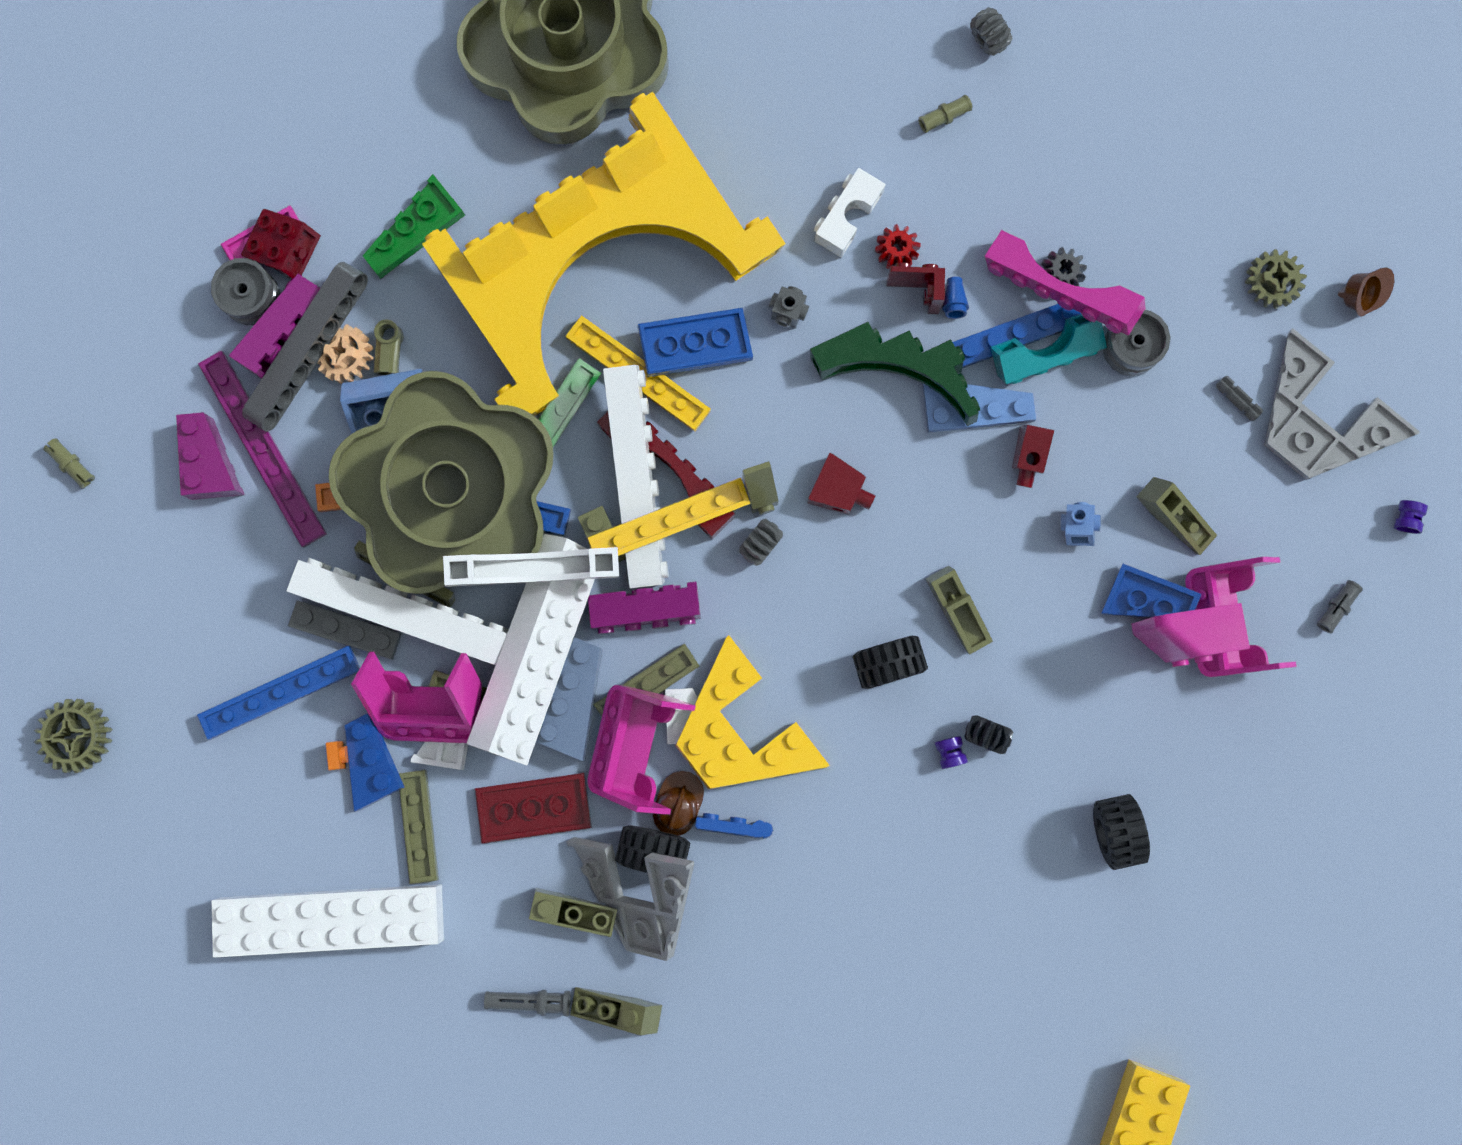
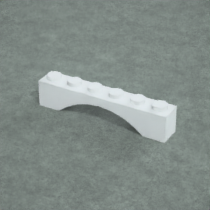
M618 547L525 554L443 556L444 584L446 587L619 577Z

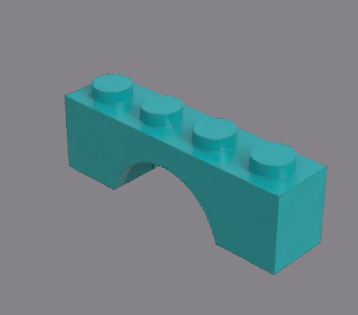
M1082 314L1065 320L1064 329L1060 337L1046 348L1038 350L1028 349L1016 338L990 348L997 376L1005 384H1016L1021 382L1023 378L1044 374L1048 369L1058 365H1069L1073 360L1080 357L1096 355L1098 351L1107 348L1102 323L1097 320L1091 322L1084 318Z

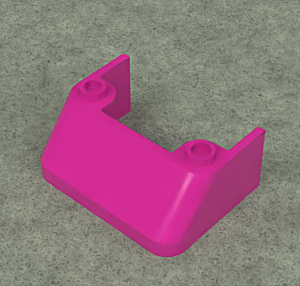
M1257 557L1192 569L1186 576L1185 584L1186 588L1202 594L1196 610L1238 603L1236 592L1250 589L1255 582L1254 567L1280 563V557ZM1249 645L1250 649L1213 654L1212 661L1197 663L1200 672L1207 677L1244 674L1297 666L1296 661L1269 664L1266 651L1259 645Z
M1242 603L1160 615L1131 624L1133 635L1164 662H1172V667L1189 665L1188 659L1194 658L1195 663L1212 661L1213 654L1250 649Z
M374 652L368 653L351 683L379 733L385 738L394 741L467 743L481 706L482 683L466 653L460 654L444 687L412 686L404 673L400 671H385Z
M622 685L612 686L607 694L588 774V787L590 791L635 812L670 815V808L654 802L656 784L652 777L645 774L657 722L668 723L671 721L676 709L695 711L696 706L667 695Z

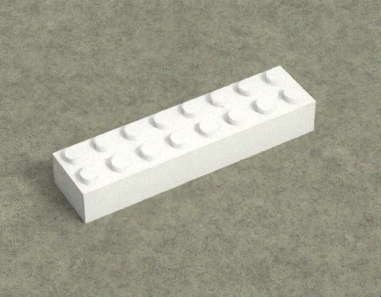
M544 534L538 553L582 550L586 548L568 538ZM595 579L526 583L467 745L528 765Z
M308 558L307 563L298 560L286 590L287 592L496 665L509 630L506 627L490 622L489 627L484 626V620L467 613H464L463 618L457 616L459 611L438 604L437 608H433V602L413 594L411 599L406 598L408 593L387 585L385 590H382V584L362 576L357 581L355 580L357 575L336 567L331 572V566Z
M442 884L234 896L211 900L213 957L433 945L444 941Z

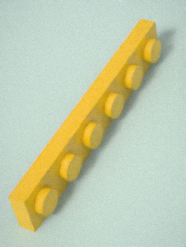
M582 315L565 336L567 340L606 368L639 365V370H644L646 387H642V394L694 432L697 431L711 412V408L665 375L647 377L643 359Z
M737 478L586 538L590 549L618 547L619 556L751 503L742 479Z

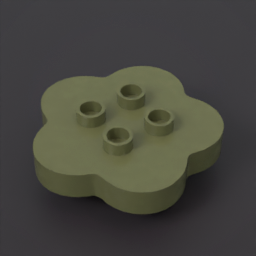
M482 0L464 17L457 34V52L470 82L478 90L490 97L511 102L523 126L538 139L552 144H570L582 140L598 128L610 110L630 108L632 105L631 101L642 93H645L646 96L651 92L656 94L666 80L669 67L667 42L664 32L656 19L650 14L652 0Z
M426 371L408 377L393 390L385 404L381 420L377 424L357 430L338 446L330 462L329 484L333 497L340 508L348 516L364 526L368 558L377 575L389 586L399 591L413 594L428 593L445 586L443 556L539 552L543 540V519L536 497L545 485L552 469L553 445L544 425L531 413L509 405H487L460 378L445 372Z

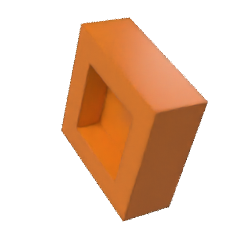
M329 483L315 484L317 511L342 510L333 497Z
M343 741L327 742L328 770L346 769V763L349 762L347 746H344Z

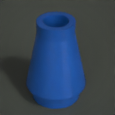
M950 277L946 280L947 286L942 310L947 318H963L967 315V310L969 309L963 287V279L961 277Z

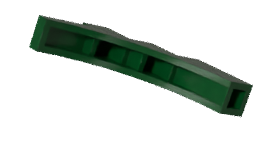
M866 322L810 348V359L822 381L840 374L857 371H886L904 375L924 383L939 393L956 409L967 426L977 422L980 406L974 396L970 397L966 390L968 388L967 382L960 373L962 372L965 357L959 346L955 347L951 339L923 352V346L919 338H913L910 330L882 343L878 330L876 328L872 329L869 322Z

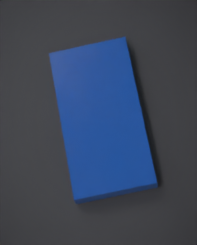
M743 307L637 325L647 377L753 360Z

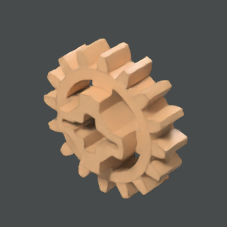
M345 324L343 329L340 327L330 344H325L323 354L317 364L321 365L318 370L331 381L335 380L340 384L344 380L352 382L355 375L362 378L361 370H369L370 367L366 362L374 358L368 354V352L374 349L368 343L369 337L357 327L353 329L348 324Z

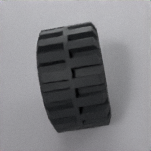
M911 635L860 650L852 656L861 688L864 689L874 688L918 675L928 669L919 636Z
M1131 794L1095 801L1093 808L1095 832L1101 853L1112 870L1148 863L1150 856L1148 830L1140 806Z
M633 825L623 826L615 861L624 867L647 873L644 857L651 853L687 860L691 843L686 838Z

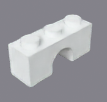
M860 168L857 169L854 175L850 173L842 185L844 191L840 197L835 195L829 204L828 209L830 212L826 219L821 217L814 228L816 232L815 242L842 258L857 232V228L846 220L845 213L851 209H860L870 215L883 195L886 184Z

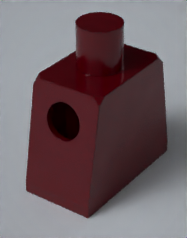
M1032 425L1020 426L1012 468L1019 469L1016 485L1032 488L1035 473H1044L1054 430ZM1029 453L1034 457V462L1031 465L1026 460Z
M829 453L807 503L840 513L850 514L854 503L869 510L876 495L861 489L866 479L865 475L834 454Z

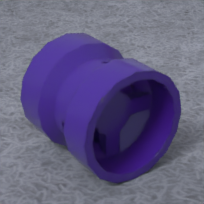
M1401 500L1398 506L1400 515L1395 519L1394 529L1405 533L1421 534L1424 527L1422 518L1427 514L1428 505L1412 500Z
M961 736L934 742L936 751L940 752L941 755L939 761L941 769L968 763L966 754L962 752L963 741ZM955 749L954 752L947 753V751Z

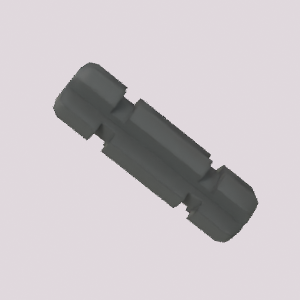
M1224 376L1216 384V388L1222 393L1225 392L1227 394L1226 397L1240 411L1244 410L1246 412L1244 415L1249 420H1256L1262 414L1263 409L1257 403L1254 405L1252 403L1253 399L1238 385L1235 387L1233 385L1235 382L1229 376Z

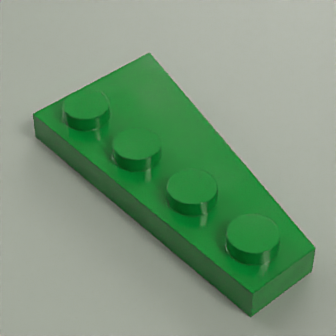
M434 174L427 180L428 184L421 192L418 191L412 197L413 202L404 212L400 211L394 218L395 223L389 230H384L364 253V259L380 279L423 248L422 243L426 242L425 237L436 229H439L440 232L444 229L447 230L465 216L463 210Z

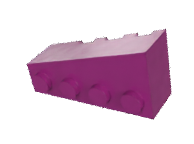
M297 274L294 279L287 283L284 291L234 348L229 357L262 379L319 292L320 287Z
M696 581L688 582L685 588L672 584L660 587L657 591H654L653 588L632 590V593L626 594V591L589 595L588 597L591 629L598 630V634L614 633V628L625 627V631L642 630L641 625L652 624L653 629L669 627L668 622L679 621L680 626L696 624L695 619H701Z

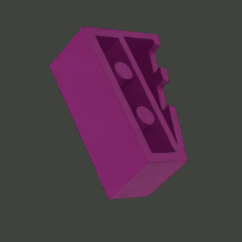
M204 412L176 415L181 496L190 500L245 495L235 475L233 464L230 463L225 451V445L214 419Z

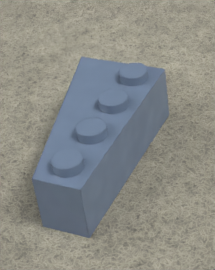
M574 637L538 734L537 743L580 761H586L603 649Z

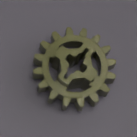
M1274 249L1270 255L1265 251L1259 256L1260 258L1256 257L1251 262L1252 266L1246 270V273L1251 275V277L1245 280V284L1252 285V288L1247 292L1248 294L1255 293L1257 295L1254 299L1255 302L1262 299L1264 300L1263 307L1266 308L1273 303L1274 309H1278L1282 304L1287 307L1292 303V300L1295 301L1301 296L1299 292L1306 287L1301 281L1306 279L1307 275L1300 274V270L1304 265L1295 264L1297 256L1289 259L1288 251L1285 250L1279 255L1278 250ZM1268 264L1266 271L1260 273L1262 267ZM1291 285L1289 292L1284 294L1286 287Z

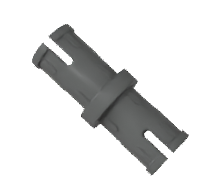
M1347 580L1338 596L1332 598L1328 603L1330 607L1321 620L1318 621L1317 626L1321 630L1332 634L1343 616H1347L1350 613V606L1363 591V588L1356 582Z

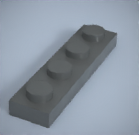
M296 601L288 624L289 627L367 652H374L376 655L392 660L402 635L401 633L301 601Z

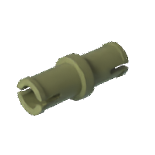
M963 95L948 104L942 103L938 105V109L919 117L920 128L924 133H927L942 124L948 125L952 123L954 118L972 111L971 100L967 95Z
M57 438L47 443L50 447L44 446L43 450L59 464V469L63 473L67 472L80 488L83 489L91 484L88 481L89 479L94 481L95 476L79 462L80 458L76 454H71Z

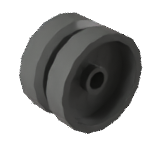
M234 258L223 263L215 271L211 281V295L215 304L234 321L244 325H255L280 295V289L276 280L257 262L247 258Z
M1144 310L1129 335L1122 332L1117 334L1110 330L1107 331L1105 335L1107 348L1103 349L1105 360L1112 369L1120 374L1129 376L1145 374L1160 362L1169 350L1171 336L1168 326L1159 315L1152 311Z

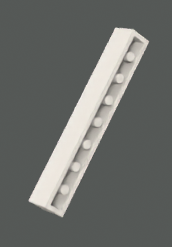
M639 365L603 369L622 523L660 509V507H656L655 496H659L658 482L653 480L651 470L656 469L654 452L649 453L648 442H652V430L650 425H646L645 414H649L648 399L643 398L642 387H646L644 370H639ZM665 538L625 553L630 588L656 586L665 583V578L669 577L667 561L662 562L661 551L665 550Z

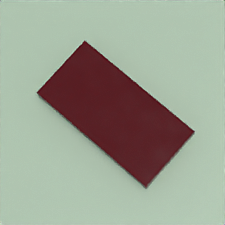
M585 773L475 788L481 844L592 828Z

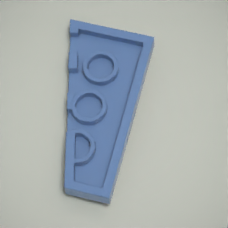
M922 383L928 433L1036 421L1033 393L967 384L968 388L966 390L970 397L974 396L980 406L977 422L967 426L956 409L948 401Z

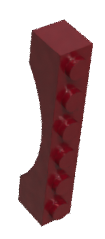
M607 411L597 421V424L611 439L609 414ZM649 421L646 422V425H650L652 430V442H648L649 453L654 452L656 458L672 469L682 482L688 497L714 488L713 484L705 477L701 480L694 473L697 469L686 458L682 461L675 454L678 450L668 440L662 442L656 436L659 433L658 430ZM730 511L700 523L698 526L713 540L735 518V513Z

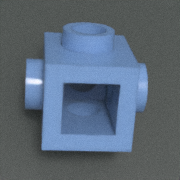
M1077 502L1074 505L1067 504L1066 514H1061V531H1065L1066 544L1073 546H1095V531H1100L1101 515H1096L1095 505H1090L1086 502Z

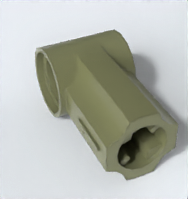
M381 320L374 328V335L376 337L374 373L380 375L399 373L400 346L404 338L403 332L393 321ZM389 328H393L395 331L394 336L389 340H384V332Z

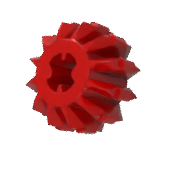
M898 224L893 227V232L886 227L883 231L884 236L879 235L876 241L879 245L875 247V253L881 254L878 258L879 263L888 261L887 269H890L892 264L909 263L912 266V260H917L919 257L917 250L920 249L921 243L915 241L917 238L916 233L908 235V226H905L903 231H900ZM894 244H898L899 248H901L902 250L897 251V248L894 247Z

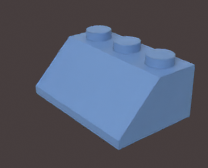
M422 368L342 383L340 402L351 434L362 428L377 424L381 420L385 404L393 390L408 377L421 373Z

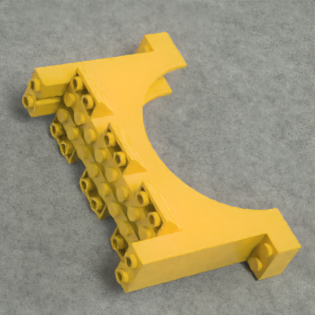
M653 92L647 96L645 93H642L631 101L632 105L629 109L628 120L636 132L628 137L629 142L621 148L619 145L610 148L604 154L606 157L603 159V165L596 169L593 166L583 172L581 176L578 175L575 178L571 175L558 184L560 188L550 194L549 191L542 193L535 199L534 211L529 214L526 211L519 214L513 219V225L510 221L506 224H503V222L497 223L488 230L490 233L482 240L477 237L465 245L466 250L463 252L459 250L446 229L441 232L439 229L432 231L425 237L426 242L422 243L434 264L516 382V385L513 387L509 383L496 392L498 397L494 400L498 405L518 407L536 416L545 410L551 401L559 397L549 379L543 362L541 350L542 320L547 302L558 280L580 256L595 246L613 238L640 233L675 237L706 251L729 272L736 282L779 253L786 244L768 216L762 220L759 217L753 219L743 229Z

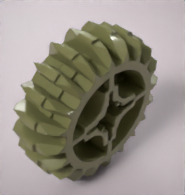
M65 699L64 704L56 702L54 710H45L48 718L38 719L39 723L43 726L34 730L35 733L40 734V739H36L34 743L42 745V748L37 753L39 755L46 754L43 762L46 764L52 763L54 770L62 768L63 773H70L72 770L75 773H80L83 771V768L91 769L93 768V762L100 763L102 761L99 753L107 754L109 752L104 747V744L112 742V739L106 738V733H110L113 729L105 727L104 724L110 719L108 717H100L103 710L101 708L94 709L95 704L93 702L85 703L83 699H76L75 702L72 699ZM77 714L86 719L91 729H86L82 726L81 719H78ZM62 721V728L58 733H56L57 728ZM71 733H83L82 735H77L75 739L64 738L71 736ZM91 738L90 744L85 751V743ZM57 743L64 745L66 752H69V757L60 751Z

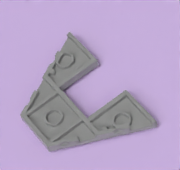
M1291 329L1286 338L1264 446L1307 480L1419 434V430L1378 397L1372 400L1343 436L1303 405V400L1335 362L1296 330Z
M577 837L566 841L568 847L573 846L583 863L581 870L589 879L590 886L600 903L604 902L606 906L618 909L614 929L618 932L626 951L664 961L672 958L678 940L694 861L651 853L644 857L653 903L623 896L621 879L612 844Z

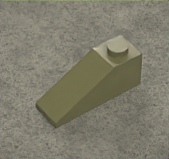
M768 461L742 470V481L751 503L749 505L752 513L759 512V515L773 512L775 510L774 506L778 505L779 500L770 462Z
M1153 477L1136 496L1158 521L1197 555H1201L1217 537V534L1173 482Z

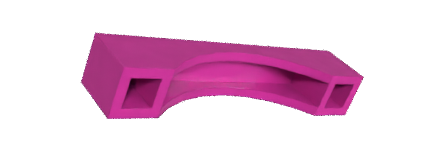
M1003 230L1000 231L985 255L988 270L998 277L1003 275L1011 279L1018 287L1024 288L1026 286L1034 290L1041 298H1051L1066 310L1074 309L1091 322L1097 320L1105 324L1114 333L1119 334L1122 332L1129 335L1146 309L1144 296L1120 285L1108 288H1085L1058 280L1037 264L1024 240Z

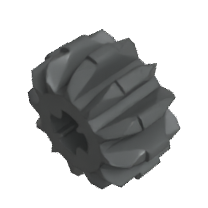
M988 7L978 12L971 19L970 28L972 35L980 45V48L984 49L987 54L994 56L1004 51L1011 44V29L1008 27L1007 21L1003 19L1002 14H998L996 9Z
M1063 247L1059 248L1057 253L1051 251L1048 254V259H1044L1041 264L1048 274L1074 286H1080L1079 282H1083L1086 278L1083 272L1086 271L1087 265L1079 264L1083 259V255L1075 258L1073 256L1075 253L1074 248L1070 249L1068 254H1066ZM1061 268L1062 270L1063 268H1066L1068 272L1066 274L1065 271L1064 274H1062L1059 271V269Z
M763 519L739 547V553L748 562L756 566L760 565L781 540L783 532L775 523Z

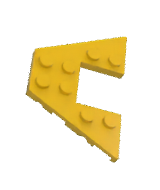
M729 635L725 638L698 695L695 711H691L675 745L706 787L710 790L824 769L830 766L797 722L793 723L754 755L720 711L760 681L762 677Z

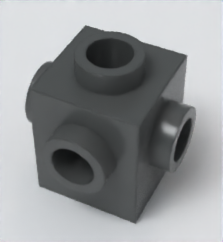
M782 286L779 294L774 292L769 304V308L772 309L771 319L781 326L796 328L799 320L804 321L809 309V305H806L807 295H804L803 291L793 286L786 288ZM784 302L792 304L793 306L787 307Z

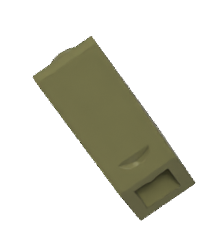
M536 888L529 919L611 937L618 909L563 893Z
M575 987L570 1015L641 1036L658 1033L662 1005L639 998Z

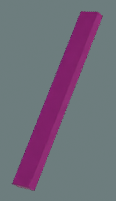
M219 351L198 363L301 547L304 548L327 535L269 431H263L243 417V408L250 397L225 353Z

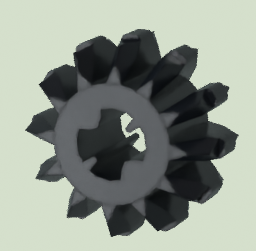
M975 715L968 722L964 737L968 742L998 754H1005L1011 745L1014 732L1011 728Z

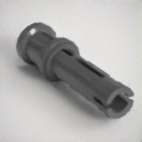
M547 990L538 991V994L485 992L484 1009L537 1011V1014L544 1016L546 1013H562L565 1017H568L570 1012V991L547 993ZM502 1000H520V1001H524V1002H523V1003L502 1002ZM550 1002H560V1004H550Z

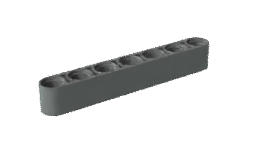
M344 261L338 263L333 268L246 402L242 411V415L246 420L266 432L275 428L322 356L325 344H330L365 290L368 283V276Z

